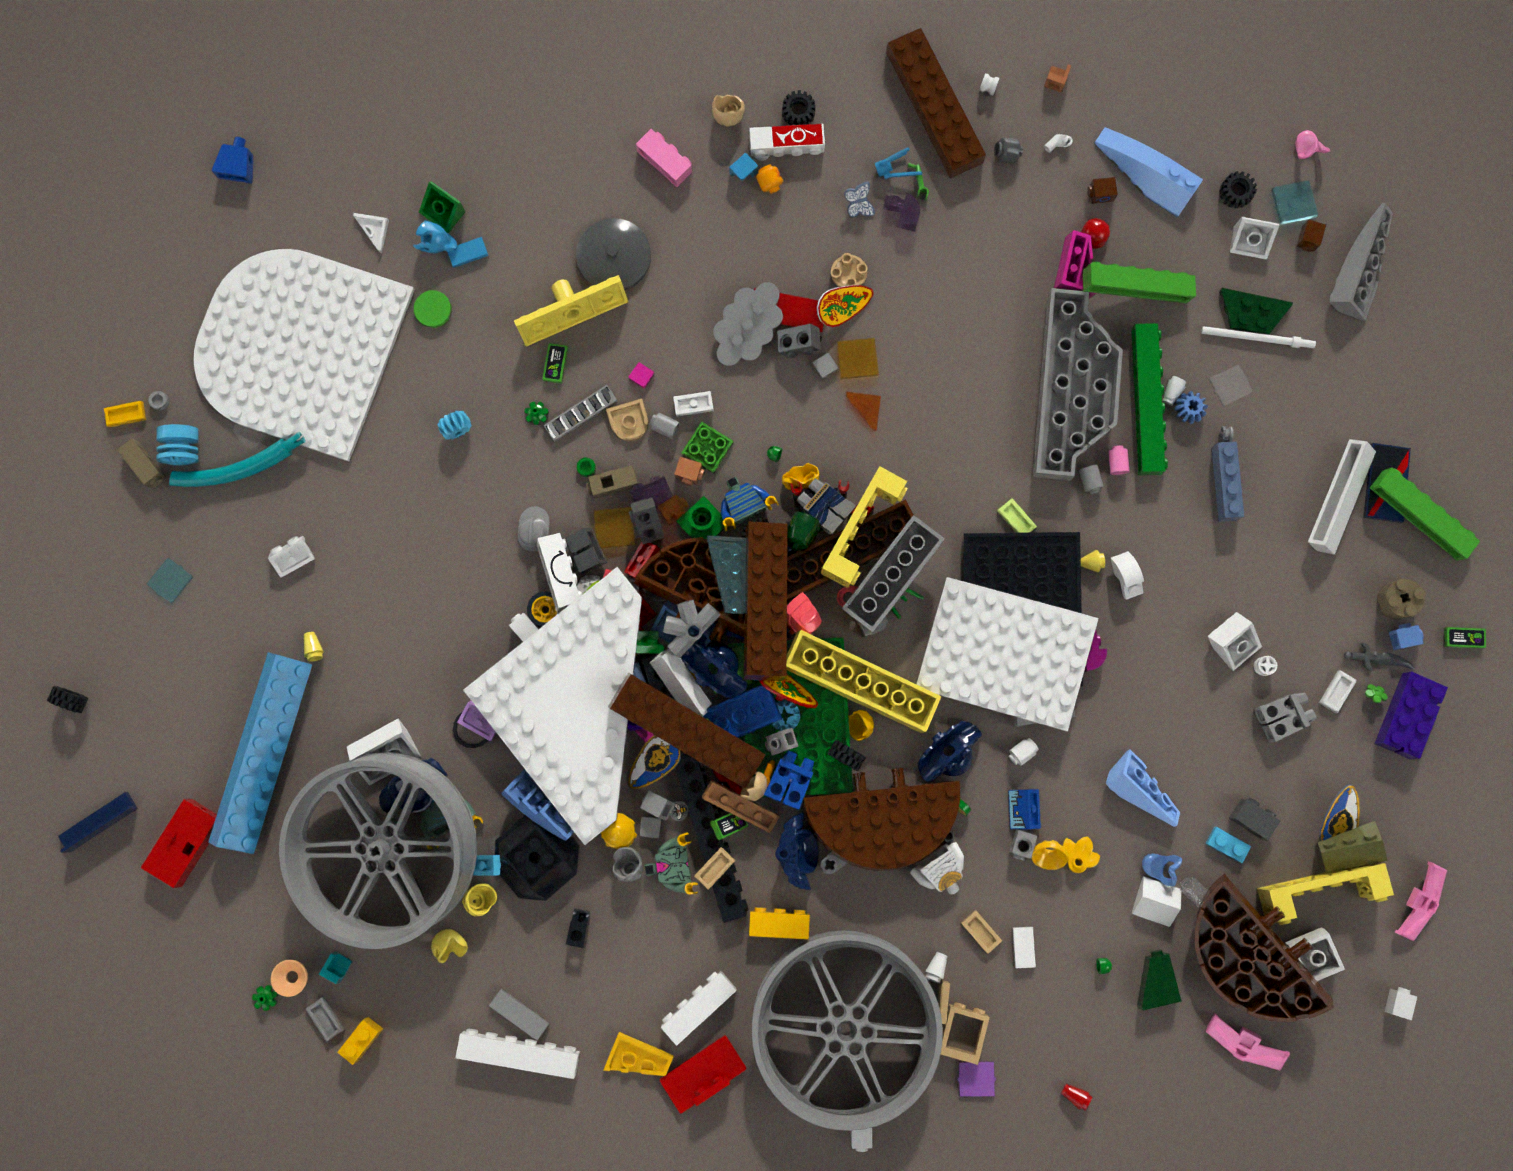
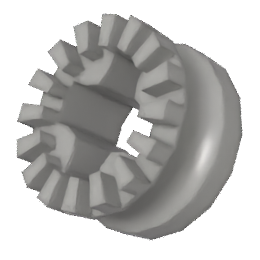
M1222 426L1220 428V442H1232L1233 427L1226 429L1225 426Z

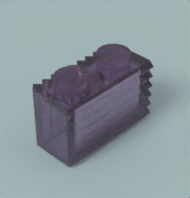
M655 476L649 480L650 483L645 485L642 483L632 487V491H629L634 502L653 497L655 507L674 500L664 476L661 478L660 476Z

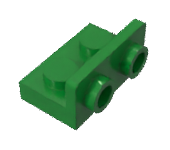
M639 630L636 653L659 654L663 652L664 646L658 643L659 632Z

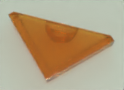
M846 391V397L872 430L876 431L881 396Z

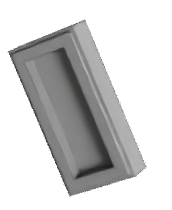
M324 996L305 1009L326 1042L345 1030Z

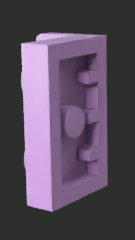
M469 701L457 723L492 741L496 731L474 703Z

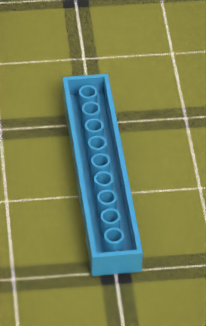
M267 653L209 838V843L215 847L254 854L312 664Z

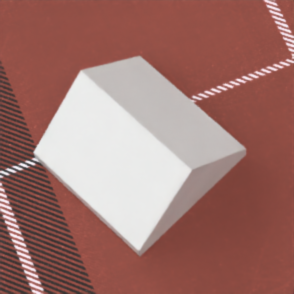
M1241 217L1233 229L1230 253L1267 259L1279 224Z
M1143 876L1131 914L1170 927L1181 910V889L1167 886L1162 882Z

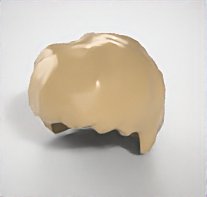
M716 95L712 102V114L716 122L726 127L735 126L737 123H740L745 111L744 102L735 95Z

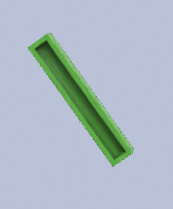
M1092 262L1083 270L1084 292L1188 303L1196 297L1195 275H1188L1186 272L1171 273L1169 270L1155 271L1152 268L1138 269L1135 266L1122 267L1118 264L1105 265L1101 264V262Z
M1393 468L1383 470L1371 485V490L1455 560L1468 559L1479 544L1480 540L1475 537L1472 531L1465 529L1459 520L1447 514L1446 510L1435 504L1429 495L1422 493L1413 482L1405 479L1399 470Z

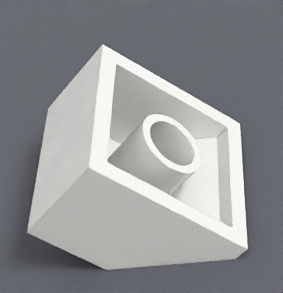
M1237 612L1208 635L1213 649L1233 671L1262 647L1253 623Z

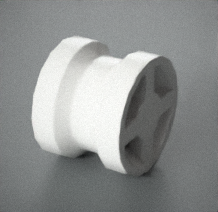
M985 73L979 91H986L989 95L993 96L999 78H992L989 74Z
M1263 656L1255 660L1253 667L1258 675L1267 676L1277 670V662L1271 656Z

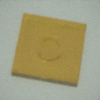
M875 338L837 341L841 379L879 375Z
M631 507L594 511L596 538L601 549L635 545L634 524L631 522L629 512L632 511Z

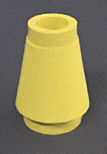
M315 632L305 633L303 635L304 657L309 662L322 659L324 651Z

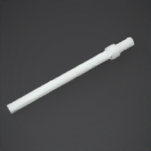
M1202 326L1201 334L1290 345L1292 348H1315L1316 341L1304 340L1296 336L1289 338Z

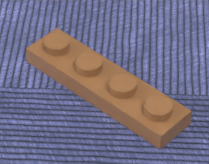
M711 780L702 795L704 800L768 833L772 831L780 817L779 814L754 801L741 797L740 794Z

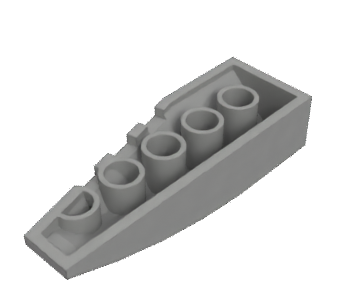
M1382 203L1358 235L1344 261L1339 276L1336 278L1333 293L1330 295L1329 302L1336 311L1361 321H1366L1378 287V281H1375L1377 272H1381L1382 268L1379 260L1381 254L1385 253L1384 237H1388L1393 215L1386 203Z

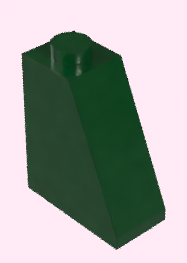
M1162 950L1150 952L1151 955L1145 956L1137 1003L1138 1008L1143 1011L1182 1002L1170 954Z

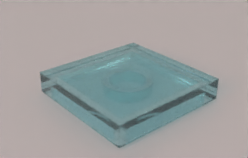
M1309 180L1272 188L1271 191L1280 224L1316 218L1318 216Z

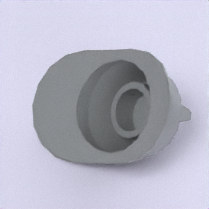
M537 506L529 507L520 516L518 541L525 550L538 551L537 539L548 536L549 516L543 508Z

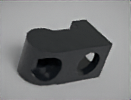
M574 909L566 945L585 948L590 911Z

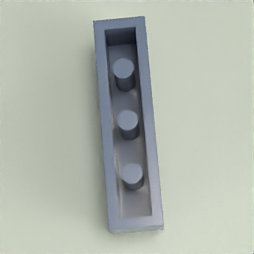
M1220 442L1211 448L1219 522L1238 521L1244 517L1237 442Z

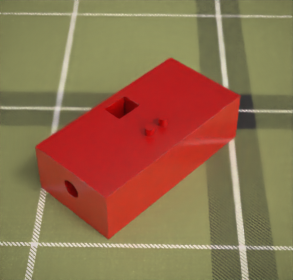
M183 799L142 864L141 869L172 888L182 887L209 845V838L217 814L193 799Z

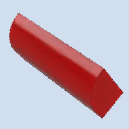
M780 293L776 305L783 313L781 324L793 327L812 324L822 332L824 324L817 315L819 300Z

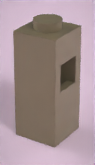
M131 438L117 449L145 486L149 488L156 487L166 477L140 442Z
M633 465L588 477L590 483H586L589 494H593L595 499L639 487Z

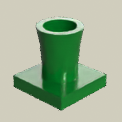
M705 496L676 521L691 538L703 537V539H714L724 530L720 512ZM706 518V521L700 522L699 519Z

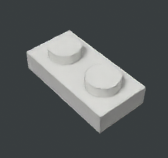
M711 391L673 397L676 417L714 411Z

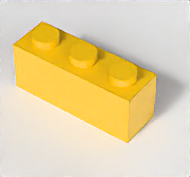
M755 907L754 911L750 910L749 936L809 939L810 914H806V910L794 909V913H787L786 909L774 908V912L766 911V908Z

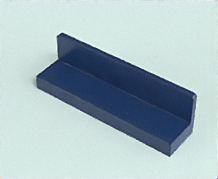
M124 792L58 835L64 846L60 850L61 853L74 851L138 809L129 793Z

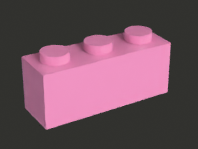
M650 129L636 143L637 152L672 184L678 187L692 173V163L686 156L682 157L673 144L669 145L665 142L662 134L659 132L655 133Z

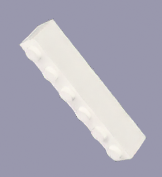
M1352 439L1348 441L1308 540V543L1319 552L1335 555L1376 453L1367 441Z
M466 1029V1031L460 1033L456 1052L457 1059L574 1079L576 1076L580 1051H576L575 1047L564 1046V1048H558L556 1044L549 1042L541 1045L532 1039H525V1042L518 1041L515 1036L501 1038L497 1037V1033L486 1032V1035L478 1034V1030Z

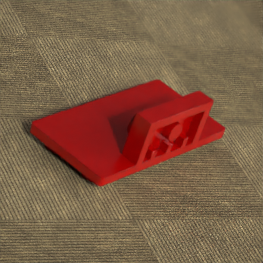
M723 1035L667 1073L666 1076L661 1077L659 1081L679 1113L682 1114L694 1105L697 1107L728 1086L731 1080L744 1072L747 1067L728 1037Z

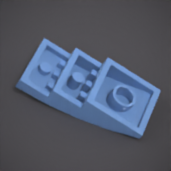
M525 769L502 791L501 794L511 804L552 834L566 841L574 833Z

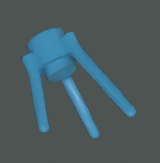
M908 147L875 163L879 177L884 176L885 179L922 175V172L890 173L893 170L891 162L906 155L909 151Z

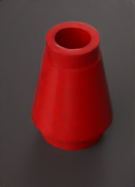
M1067 1083L1061 1092V1095L1079 1110L1086 1111L1092 1100L1089 1092Z

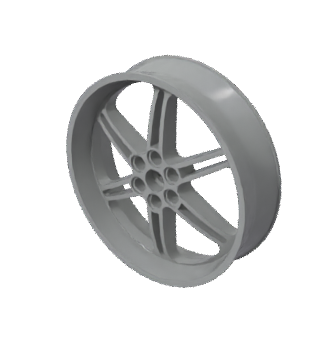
M398 753L368 754L331 767L318 774L294 798L285 816L280 834L279 859L281 872L287 891L298 910L316 929L340 943L364 949L394 947L420 936L431 926L445 918L461 901L470 885L476 866V830L464 798L452 782L439 770L426 762L408 755ZM359 771H383L394 774L403 781V786L384 822L378 818L362 794L352 784L350 780L352 773ZM411 784H413L411 793L407 799L403 811L399 819H397L396 816L404 802V799L408 793ZM420 788H423L440 808L450 830V839L408 837L404 833V827ZM333 791L338 795L357 826L360 838L313 841L307 837L309 820L319 802L328 792ZM370 826L374 829L375 834L370 832ZM389 826L393 828V834L389 832ZM399 843L404 846V851L400 850ZM361 844L366 847V852L362 850ZM351 845V850L312 851L310 847ZM415 845L450 846L452 850L415 849ZM447 856L453 859L454 870L451 880L441 898L433 906L426 905L420 889L406 864V857ZM313 857L358 858L361 861L362 867L341 909H338L326 897L315 879L311 863ZM372 861L375 862L376 868L372 866ZM390 861L395 863V868L391 866ZM381 873L387 876L409 912L410 922L408 925L396 927L378 926L367 923L359 917V910ZM366 876H369L370 878L367 884L365 885L352 911L349 913L348 910L352 902L354 901L357 893L359 892Z
M837 930L816 934L809 937V939H804L785 951L775 961L765 975L757 992L752 1015V1042L760 1073L769 1089L786 1108L814 1125L834 1130L854 1131L876 1127L896 1118L912 1106L925 1091L935 1073L941 1054L943 1037L942 1018L932 987L921 970L906 954L888 941L877 936L852 930ZM843 947L865 948L876 951L882 957L880 966L855 1001L851 1004L844 1003L823 961V955L827 951ZM813 957L818 958L837 999L831 1002L828 1000L814 967ZM805 961L811 967L828 1008V1012L824 1017L776 1014L772 1011L771 1004L775 991L785 974L796 962ZM887 964H891V968L866 1006L862 1003V1000ZM896 972L902 973L908 978L922 1001L926 1021L921 1027L875 1023L868 1020L870 1011L892 975ZM837 1005L843 1007V1013L838 1016L832 1013V1009ZM857 1007L863 1009V1015L859 1018L852 1015L853 1010ZM769 1020L816 1023V1030L771 1024ZM828 1022L832 1025L829 1032L821 1030L823 1023ZM848 1023L850 1031L842 1032L841 1026ZM866 1026L872 1028L869 1036L861 1034V1030ZM778 1030L822 1037L825 1040L823 1048L799 1084H790L777 1070L766 1045L765 1037L768 1031ZM877 1030L923 1034L921 1038L877 1036ZM834 1041L840 1043V1048L837 1051L829 1049V1045ZM870 1042L920 1045L921 1052L915 1070L902 1089L893 1096H886L882 1092L865 1051L866 1045ZM854 1043L860 1045V1050L857 1053H852L849 1050L850 1046ZM825 1054L831 1057L807 1091L801 1093L800 1091ZM844 1055L848 1056L870 1098L868 1104L857 1109L834 1110L811 1103L810 1096L838 1058ZM864 1058L879 1092L880 1100L874 1099L856 1062L857 1060Z

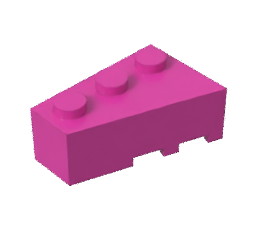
M1073 230L1065 237L1054 288L1083 291V270L1092 263L1093 259L1091 235ZM1089 292V299L1096 293Z

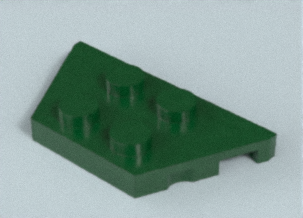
M1221 288L1219 292L1224 300V310L1228 315L1230 329L1269 335L1293 305V302Z

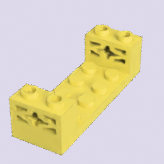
M879 466L821 571L822 575L846 588H849L850 584L855 585L860 575V572H858L860 566L844 558L849 547L847 542L848 540L853 541L859 529L857 524L863 523L868 513L866 508L868 506L872 507L877 496L893 505L897 501H902L908 489L905 487L906 480Z
M1374 863L1327 873L1324 872L1257 888L1264 916L1276 906L1280 908L1279 911L1282 910L1285 918L1277 922L1279 925L1289 924L1291 919L1297 918L1292 896L1303 895L1304 891L1309 890L1311 892L1324 890L1323 886L1338 887L1343 885L1342 882H1356L1359 896L1367 898L1368 901L1375 900V902L1386 901L1388 896L1394 895L1385 863Z

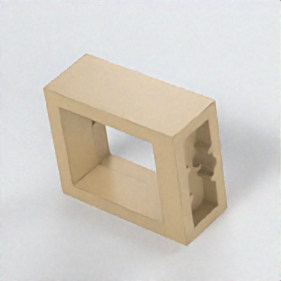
M954 1002V1005L948 1004L947 1022L943 1024L941 1055L978 1065L990 1018L985 1014V1010L975 1007L973 1010L966 1009V1005ZM954 1013L982 1020L974 1053L947 1045Z

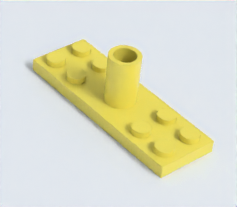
M619 275L597 285H592L574 294L567 280H558L551 287L557 302L528 315L521 316L519 319L514 320L527 347L627 303L628 299Z

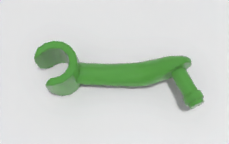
M908 163L907 167L916 169V172L921 171L919 164ZM916 175L919 186L917 197H919L921 192H924L926 200L929 190L924 187L922 175Z

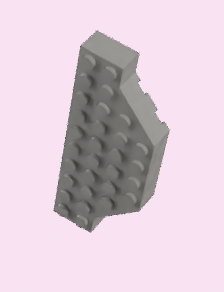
M1051 288L1047 295L1032 475L1035 478L1071 481L1075 477L1076 459L1117 425L1123 350L1112 341L1106 330L1092 318L1093 315L1088 311L1089 292Z

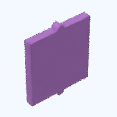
M959 1062V1077H957L959 1081V1096H995L994 1081H996V1078L994 1077V1062H979L978 1065L969 1062Z

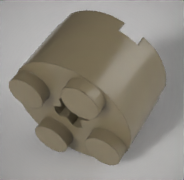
M1399 579L1383 586L1378 593L1377 601L1381 612L1386 617L1394 620L1405 619L1418 614L1422 610L1426 592L1413 580Z

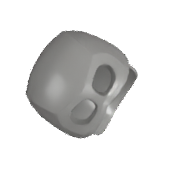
M631 847L619 848L613 855L615 860L612 868L614 876L623 882H632L640 879L643 872V863L639 853Z

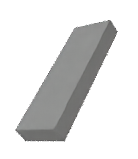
M502 988L489 1005L535 1040L540 1038L549 1025V1022Z

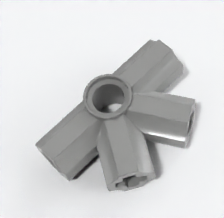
M694 600L685 601L677 604L681 618L667 615L663 632L676 635L667 647L679 658L720 616L717 610L709 603L697 613ZM691 626H697L700 632L697 635H691L688 629Z

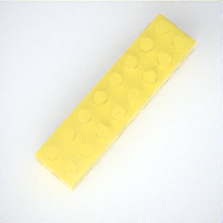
M802 630L797 632L787 653L786 670L919 733L927 732L942 697Z

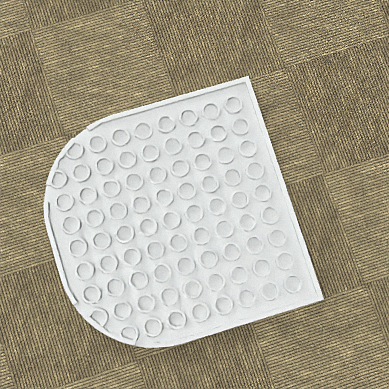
M277 249L254 255L238 264L226 275L211 300L194 348V370L199 387L208 402L219 413L234 423L283 440H287L297 434V432H300L302 434L300 437L304 436L306 440L300 446L349 462L415 289L414 287L301 250Z

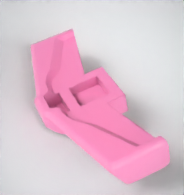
M1429 861L1427 863L1429 866L1423 889L1420 890L1414 887L1406 903L1413 910L1399 930L1395 931V933L1412 941L1417 938L1433 914L1436 913L1447 873L1446 869Z
M1215 1013L1207 1025L1206 1033L1233 1054V1057L1243 1062L1247 1061L1280 1071L1290 1056L1289 1051L1260 1045L1261 1036L1245 1027H1242L1238 1034Z

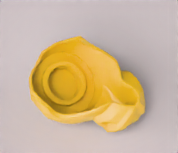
M806 463L804 466H793L790 471L783 474L782 484L785 485L786 489L791 490L790 484L792 483L793 488L799 487V481L802 489H809V485L815 478L819 480L820 473L815 465Z

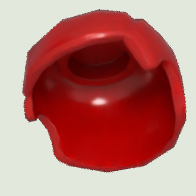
M1098 218L1088 220L1081 230L1082 233L1091 235L1092 249L1103 247L1110 236L1109 225L1104 220Z

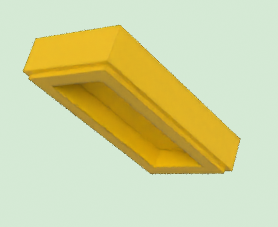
M142 401L104 408L106 426L109 428L146 420L144 402Z

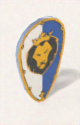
M652 736L643 746L632 765L629 774V786L632 789L643 788L669 774L680 762L681 751L659 737Z
M1346 785L1332 801L1320 828L1319 837L1321 841L1359 826V798L1354 786Z

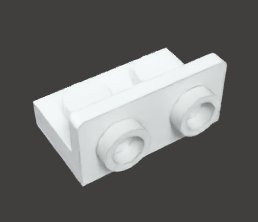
M295 536L287 541L288 544L281 547L279 545L270 550L271 553L268 559L280 578L315 559L305 543L304 536L299 538Z

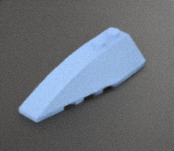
M1106 127L1095 141L1098 148L1118 165L1121 172H1125L1131 179L1130 181L1143 191L1142 193L1145 197L1176 217L1179 216L1203 181L1202 178L1160 152Z

